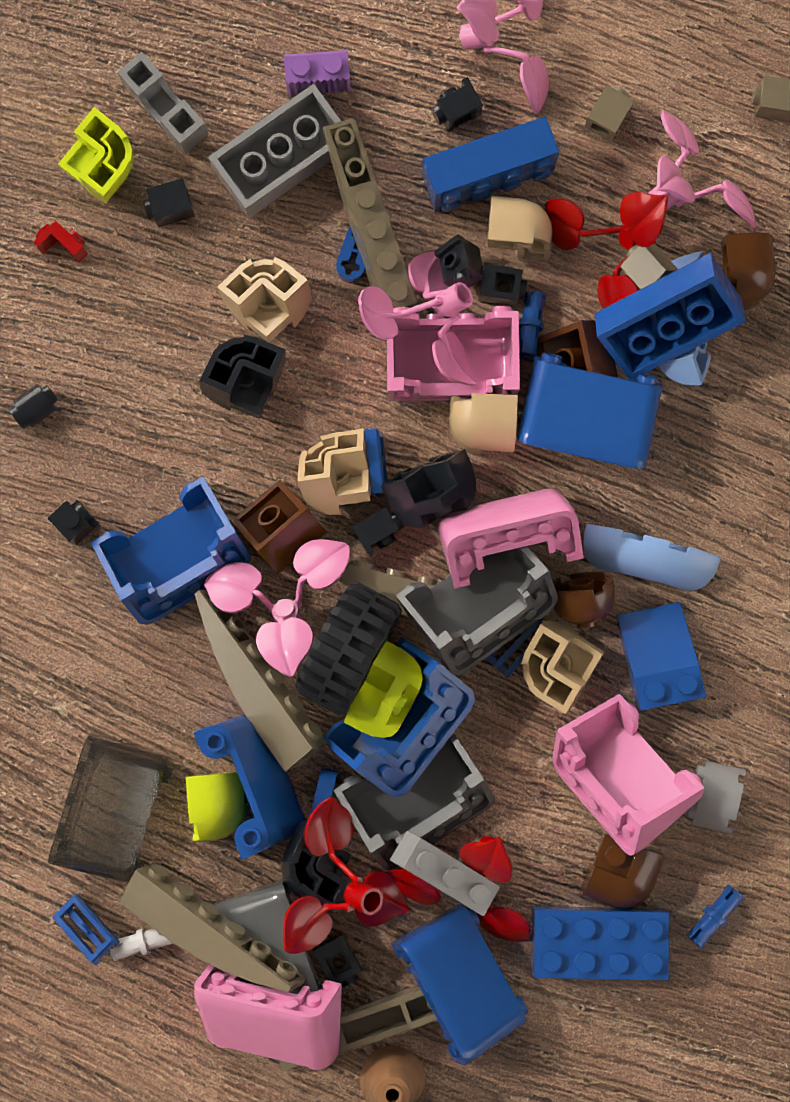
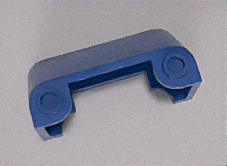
M543 352L542 357L535 356L519 422L517 440L535 447L625 467L645 469L663 387L662 383H657L658 378L647 374H639L638 379L631 378V380L567 367L565 363L561 362L562 357L556 354Z
M204 476L185 485L180 494L183 506L128 538L122 531L111 530L103 533L98 539L91 542L119 599L140 624L154 623L195 599V594L199 590L206 589L204 583L207 577L221 566L235 562L249 564L251 561L250 553Z
M403 637L399 639L395 646L405 650L415 658L421 668L423 680L417 697L399 730L391 737H373L344 723V721L335 723L323 737L327 742L326 745L355 771L392 797H400L411 789L471 711L475 701L474 693L467 685Z
M244 714L193 732L201 752L208 758L217 759L232 756L254 817H251L250 820L239 825L235 832V844L241 860L290 839L297 824L304 821L302 810L287 771L285 772L246 715Z
M457 904L390 944L398 958L402 957L407 965L411 963L406 969L409 974L413 975L443 1030L442 1035L444 1039L452 1041L446 1048L454 1062L465 1066L526 1022L525 1014L528 1013V1009L519 995L515 996L477 928L480 921L475 911L469 908L466 909L462 904Z

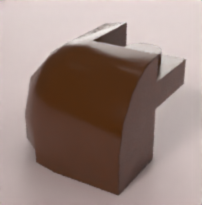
M760 232L727 234L721 242L724 273L742 298L744 310L754 308L768 295L775 282L776 265L773 237L771 234Z
M604 833L594 862L588 866L579 894L614 908L628 909L636 907L645 901L652 892L665 856L646 848L630 856L619 847L610 835Z

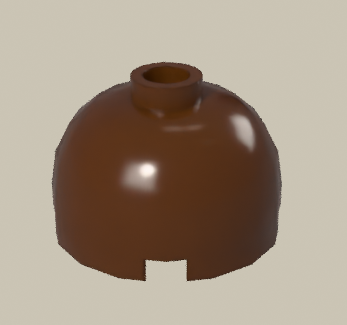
M582 572L570 574L571 581L561 583V577L555 579L553 584L558 595V601L553 609L560 618L568 623L577 624L578 628H591L597 625L596 621L603 619L611 612L615 602V585L612 575L606 579L604 572Z

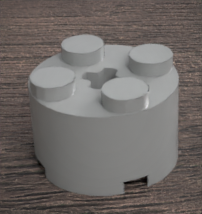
M706 760L704 766L697 765L695 774L700 778L704 786L702 798L686 811V817L692 818L691 825L731 835L733 828L727 827L728 821H736L744 784L738 783V776H745L746 770Z

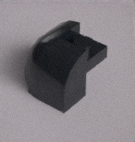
M248 335L230 339L223 344L220 343L212 353L199 380L200 389L208 399L229 411L231 408H234L260 419L270 396H273L285 364L286 349Z
M465 449L431 457L429 463L413 470L406 468L382 484L381 488L389 506L400 520L412 527L425 528L444 514L468 509L475 497L476 477Z
M302 821L297 824L283 854L281 873L284 883L298 898L304 896L317 898L321 903V907L326 903H340L349 882L341 878L343 871L329 858L328 852L322 856H315L310 853L304 838L307 821ZM343 849L334 850L336 856L347 865L351 854ZM329 910L326 913H336V910Z

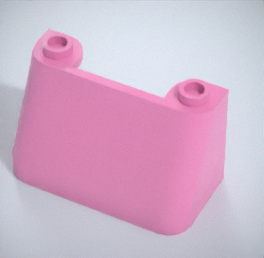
M543 489L470 506L465 510L444 514L438 521L439 536L454 589L470 585L469 578L471 572L476 567L478 570L484 569L482 556L546 541L549 553L556 552V549L560 550L565 554L567 562L584 558L577 515L569 501L557 489Z
M618 694L557 730L552 761L557 773L619 847L626 854L632 856L643 850L702 798L704 786L695 773L682 770L675 774L637 732L639 713L636 707Z
M209 964L194 984V998L208 1040L217 1047L230 1048L302 1065L313 1070H322L330 1066L339 1054L341 983L325 980L321 990L310 992L309 986H303L298 994L241 982L240 977L224 972Z

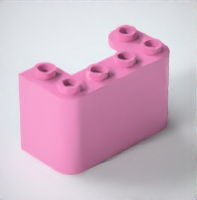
M495 306L491 308V312L485 314L484 318H477V314L473 313L460 314L461 318L455 321L447 332H453L460 339L466 351L476 384L472 386L449 380L439 371L435 363L432 346L435 341L440 339L438 332L448 321V319H445V316L428 314L426 319H419V314L414 313L400 319H395L398 334L387 340L388 399L392 401H450L452 396H460L459 399L472 398V393L518 395L520 390L519 311H511V307ZM410 307L394 308L393 313L401 312Z

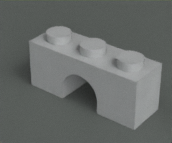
M143 52L139 53L117 72L123 86L184 155L209 135L205 122L184 99L181 101L164 80L163 75Z
M406 831L390 858V861L482 916L485 915L500 886L408 831Z

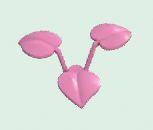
M462 0L456 9L459 10L469 23L462 25L460 29V40L466 50L483 48L484 53L494 52L521 58L523 60L520 64L522 86L534 115L538 114L545 103L549 91V76L544 62L538 55L530 58L528 53L495 47L493 43L499 37L497 23L518 15L523 10L529 21L535 20L541 14L543 0H517L519 5L516 9L496 17L497 4L495 0Z
M665 110L660 111L659 114H661L663 126L671 139L681 147V155L675 163L665 155L659 158L657 186L648 193L667 195L668 210L673 205L680 207L686 202L691 204L697 198L719 192L723 194L728 205L751 224L752 230L755 229L756 223L752 206L743 191L733 182L726 179L723 181V185L719 184L694 193L692 186L684 178L679 167L689 155V152L693 155L699 153L697 140L683 121Z
M434 251L425 252L414 257L408 265V275L412 286L418 292L423 293V297L428 299V302L393 313L392 302L382 289L376 286H369L361 291L358 303L362 321L374 336L383 340L391 339L398 334L395 319H400L427 308L433 307L435 312L441 317H450L438 332L440 339L435 341L432 346L435 363L439 371L449 380L469 386L476 384L466 351L460 339L453 332H447L452 324L461 318L459 312L472 305L473 297L469 288L462 282H458L450 287L444 284L440 259L435 256Z
M325 539L312 540L302 545L296 552L293 561L296 572L302 575L298 580L294 601L281 599L275 605L272 604L262 592L256 590L262 582L261 573L254 566L242 562L226 564L216 569L207 577L204 586L212 603L218 609L227 613H238L247 609L253 602V595L263 602L269 612L272 613L275 622L266 623L259 629L256 638L258 650L269 665L280 673L293 678L300 664L308 655L313 643L312 630L302 620L299 608L303 605L301 599L304 583L307 581L310 587L315 590L326 589L335 584L348 565L350 547L343 542Z

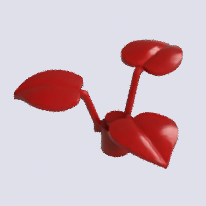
M632 192L623 198L620 205V218L624 225L596 230L582 229L585 222L584 213L575 203L567 199H551L544 204V210L552 223V242L562 250L576 248L580 243V236L588 237L619 233L618 239L621 246L630 250L636 244L640 247H649L659 239L665 223L668 196ZM627 257L613 270V276L604 275L599 279L597 293L603 309L640 290L628 275H620L622 270L620 266Z
M329 797L322 801L311 813L304 832L305 844L310 853L315 856H322L328 852L329 858L352 880V883L345 888V903H326L321 907V903L317 898L304 896L290 905L283 921V947L289 954L308 951L319 945L328 936L332 928V918L326 913L329 910L351 912L355 909L359 921L371 927L379 926L396 916L409 912L404 894L389 874L383 871H374L369 873L362 882V878L354 874L336 856L334 850H341L350 842L354 832V824L351 821L352 816L350 812L334 797Z
M483 836L479 842L468 843L462 846L459 852L460 858L463 861L462 864L483 877H487L493 883H502L510 880L512 865L500 837ZM405 869L389 871L388 874L395 880V884L400 891L412 901L425 905H433L439 902L441 898L439 892H442ZM492 901L484 916L477 913L482 927L497 938L513 942L528 941L532 938L528 922L522 915L510 908L495 907Z

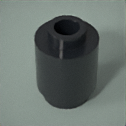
M37 383L13 401L14 405L8 408V410L22 429L28 426L34 427L57 410L54 403L58 401V398L48 385L42 388Z

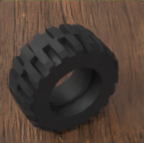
M360 582L351 583L331 611L304 662L295 685L298 693L336 715H346L363 686L373 662L385 642L389 641L402 613L400 605Z

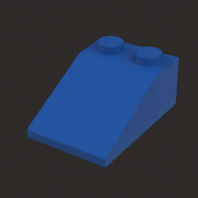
M680 602L616 615L635 706L638 711L706 697L698 659Z

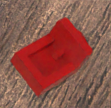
M56 220L51 225H44L36 234L37 239L33 242L42 254H45L58 242L79 263L88 255L82 246L86 241L73 228L66 231Z

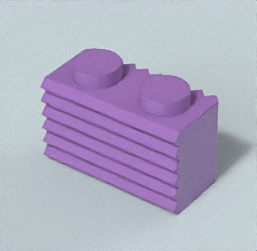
M348 50L284 55L285 80L289 96L292 97L294 94L297 96L312 84H315L322 95L325 92L330 94L333 91L336 94L337 91L342 93L345 90L348 93L351 90Z

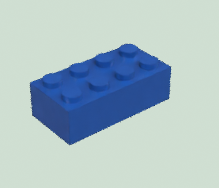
M544 116L423 158L422 178L434 212L443 210L444 213L458 209L462 202L471 199L473 202H479L489 198L491 192L500 189L508 192L520 187L523 181L532 178L533 181H540L548 178L555 169L559 150L547 117Z
M711 253L595 313L597 338L629 380L746 322L742 298Z
M532 906V974L534 978L669 980V912L664 908L620 909L614 907Z

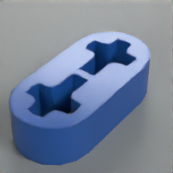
M351 226L346 233L336 263L338 276L347 283L359 281L365 273V266L360 252L355 249L356 242ZM352 255L357 256L356 267L359 270L352 271L351 275H347L346 269L342 265L343 263L349 264Z
M326 768L321 769L311 813L322 801L333 796L338 771Z

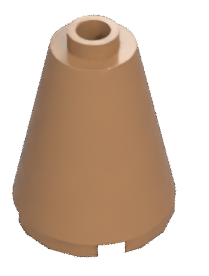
M391 1045L381 1047L369 1055L361 1070L360 1086L368 1102H418L425 1090L426 1074L424 1066L416 1054L400 1046Z

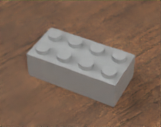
M312 84L208 158L214 172L249 219L331 162L323 127L341 122V120L315 84Z

